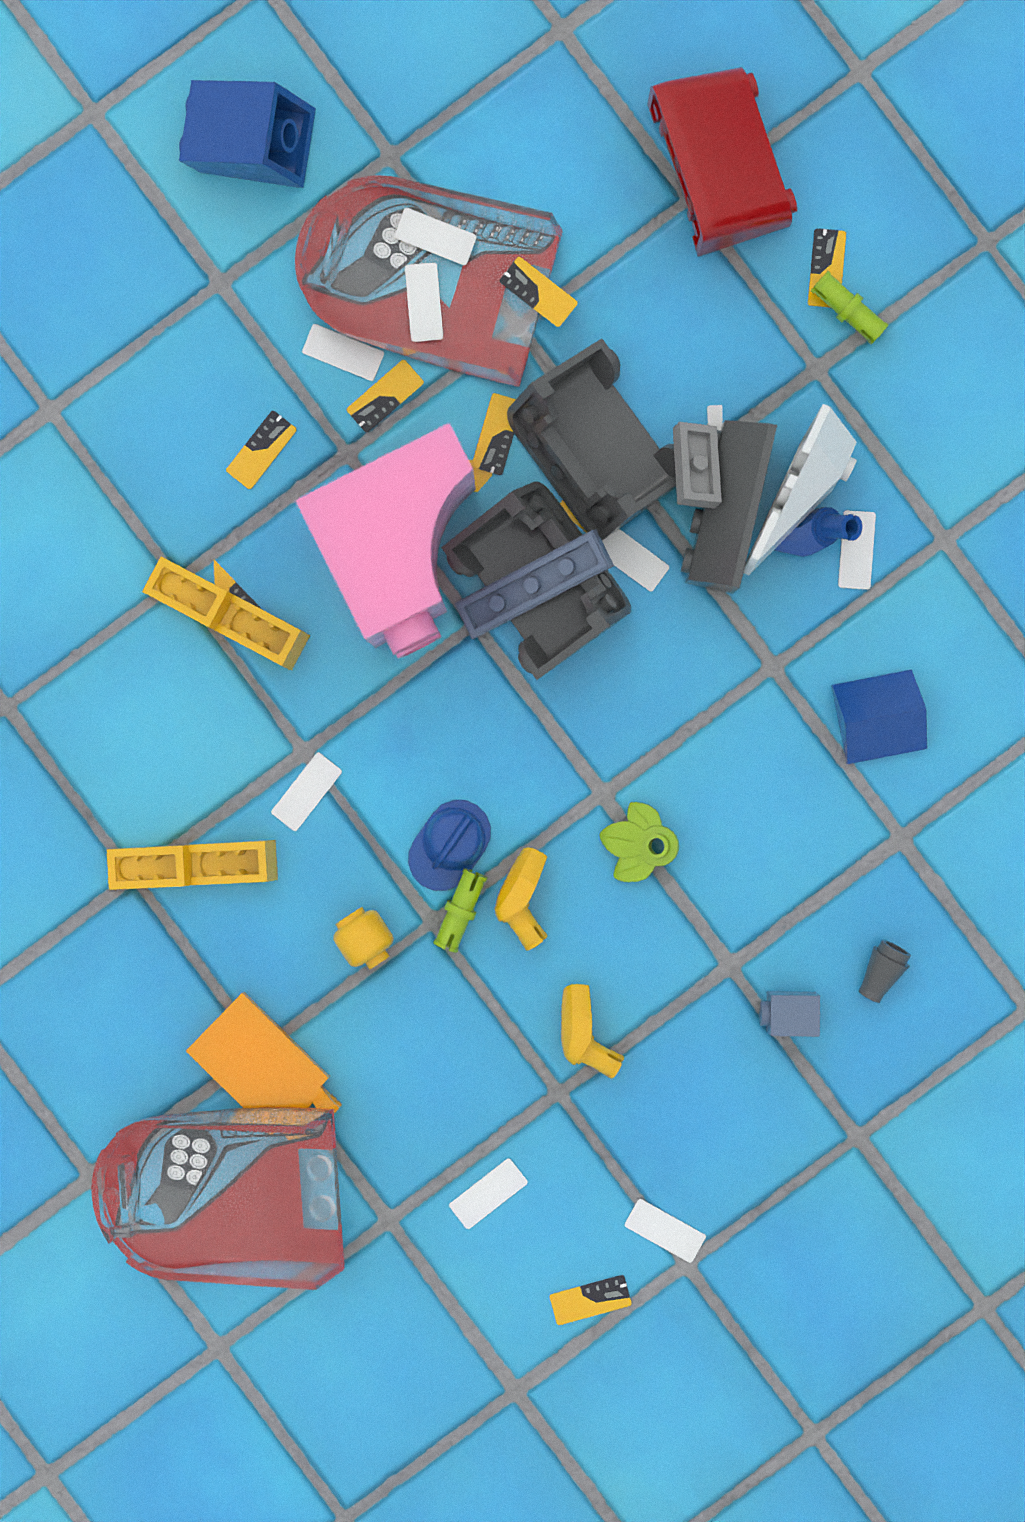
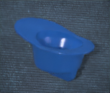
M452 800L442 804L432 813L414 839L409 850L408 865L412 876L421 886L433 891H447L458 886L464 868L471 870L474 868L491 839V825L487 815L478 805L466 800Z

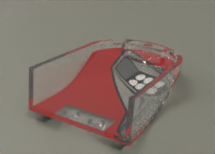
M383 175L365 176L348 181L347 186L339 189L329 197L325 195L316 204L306 218L298 237L295 252V270L300 289L310 307L320 319L337 332L368 344L453 371L520 387L540 313L501 284L500 279L517 257H521L550 279L563 233L551 212ZM404 208H410L475 234L477 238L467 264L461 265L396 239L395 232ZM437 264L443 328L442 340L418 342L411 340L405 275L406 265Z
M295 1107L236 1108L147 1117L118 1131L107 1147L101 1150L92 1175L91 1192L93 1209L98 1225L109 1244L114 1242L119 1250L128 1258L126 1263L146 1275L175 1281L317 1290L345 1269L334 1109Z

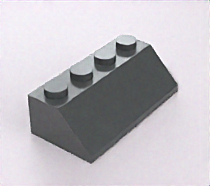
M725 420L721 430H717L722 503L715 509L703 507L702 510L696 508L694 510L690 532L696 533V539L693 549H685L680 571L687 573L685 583L731 594L740 588L777 425Z

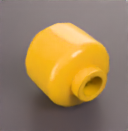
M360 907L335 924L338 930L335 932L333 940L350 966L359 967L366 964L370 970L390 957L386 949L392 945L394 937L376 910L365 912L364 908Z

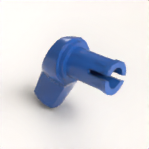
M832 507L817 508L774 551L805 557L832 545L837 539L854 541L862 533V521L854 514L840 515Z

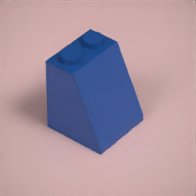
M191 80L190 92L185 105L184 131L179 143L180 162L200 173L304 188L315 107L276 82Z

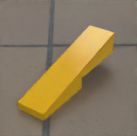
M162 556L159 558L142 591L291 671L310 637L304 631Z
M276 840L107 849L109 890L253 883L278 880Z

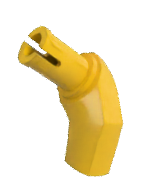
M529 847L523 848L513 863L499 891L494 908L498 921L509 924L527 951L541 944L548 936L528 909L529 901L537 886L547 856Z
M572 984L566 986L563 989L561 1005V1043L564 1057L572 1065L584 1063L608 1078H614L622 1066L621 1062L624 1060V1056L594 1040L589 985Z

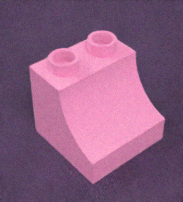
M450 423L295 500L364 639L375 648L387 642L393 655L396 654L398 659L418 651L442 637L433 621L434 618L447 612L438 585V550L445 527L459 505L476 490L473 468Z

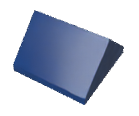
M912 670L831 685L847 764L927 749L926 706Z

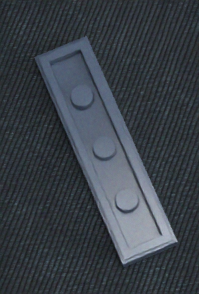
M594 529L454 604L471 639H476L612 568L614 564L597 530Z

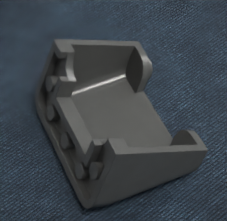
M602 338L531 382L507 411V419L511 429L586 532L596 529L601 540L616 532L676 488L674 444H667L659 449L613 384L620 376V360L616 353L609 349Z
M534 481L510 492L441 548L447 555V562L454 572L468 577L478 575L485 586H488L582 536V534L552 492L544 484ZM606 570L511 620L524 638L518 645V660L521 666L528 673L533 674L536 680L630 614V602L610 572Z

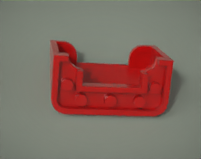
M742 67L670 80L650 87L647 105L653 123L660 122L659 132L661 137L664 136L688 207L687 216L689 222L692 221L696 234L692 236V240L698 257L790 227L792 213L797 212L795 196L791 188L785 190L755 100L759 96L756 79L753 73L746 74Z

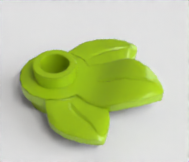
M630 802L627 812L628 821L610 824L600 832L599 837L610 853L620 857L614 870V878L623 882H638L647 879L656 866L668 865L676 858L679 852V840L671 829L662 825L659 813L653 807L645 803ZM656 838L661 839L664 843V850L660 854L652 850V842Z

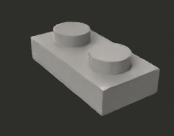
M679 422L673 427L677 505L715 509L722 503L717 426Z

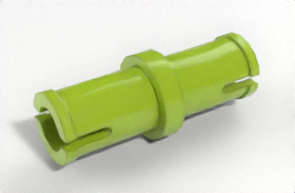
M829 271L811 289L813 294L815 293L838 314L836 318L841 323L845 320L867 339L869 344H872L889 325L861 302L863 297L859 293L853 295Z
M464 868L462 871L463 874L452 901L447 900L444 909L447 910V913L433 942L442 949L448 947V951L454 953L458 952L459 944L469 920H474L477 912L474 908L484 883L488 878L478 872L474 874L472 873L473 870Z

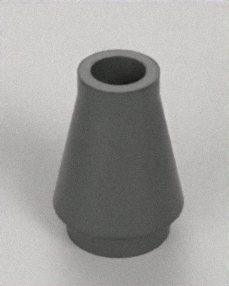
M882 940L878 947H873L863 983L858 990L859 993L874 1002L880 1003L883 996L910 967L907 962L911 955L898 945Z

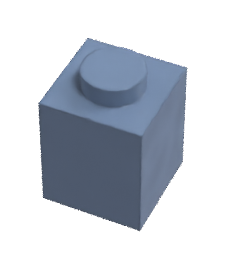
M767 991V1001H760V1026H766V1032L770 1036L820 1037V995L816 992Z

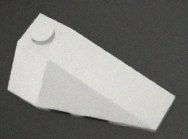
M825 404L821 406L803 436L748 556L743 572L748 576L832 492L840 479L845 482L848 480L857 460L851 457L857 443L832 408Z

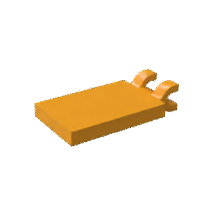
M245 992L241 993L186 1050L243 1108H309L314 1104L316 1108L334 1109L335 1113L342 1106V1103L322 1086L330 1075ZM287 1115L280 1117L278 1130L281 1128L284 1131ZM299 1115L295 1116L293 1127L292 1123H288V1129L298 1132L300 1124ZM271 1116L265 1117L263 1122V1128L268 1133ZM303 1123L302 1128H307V1130L310 1131V1128L308 1126L306 1127V1125ZM285 1130V1133H294V1131ZM299 1130V1132H308V1131H307V1130ZM270 1131V1134H274L277 1131ZM312 1134L287 1135V1137L294 1139Z

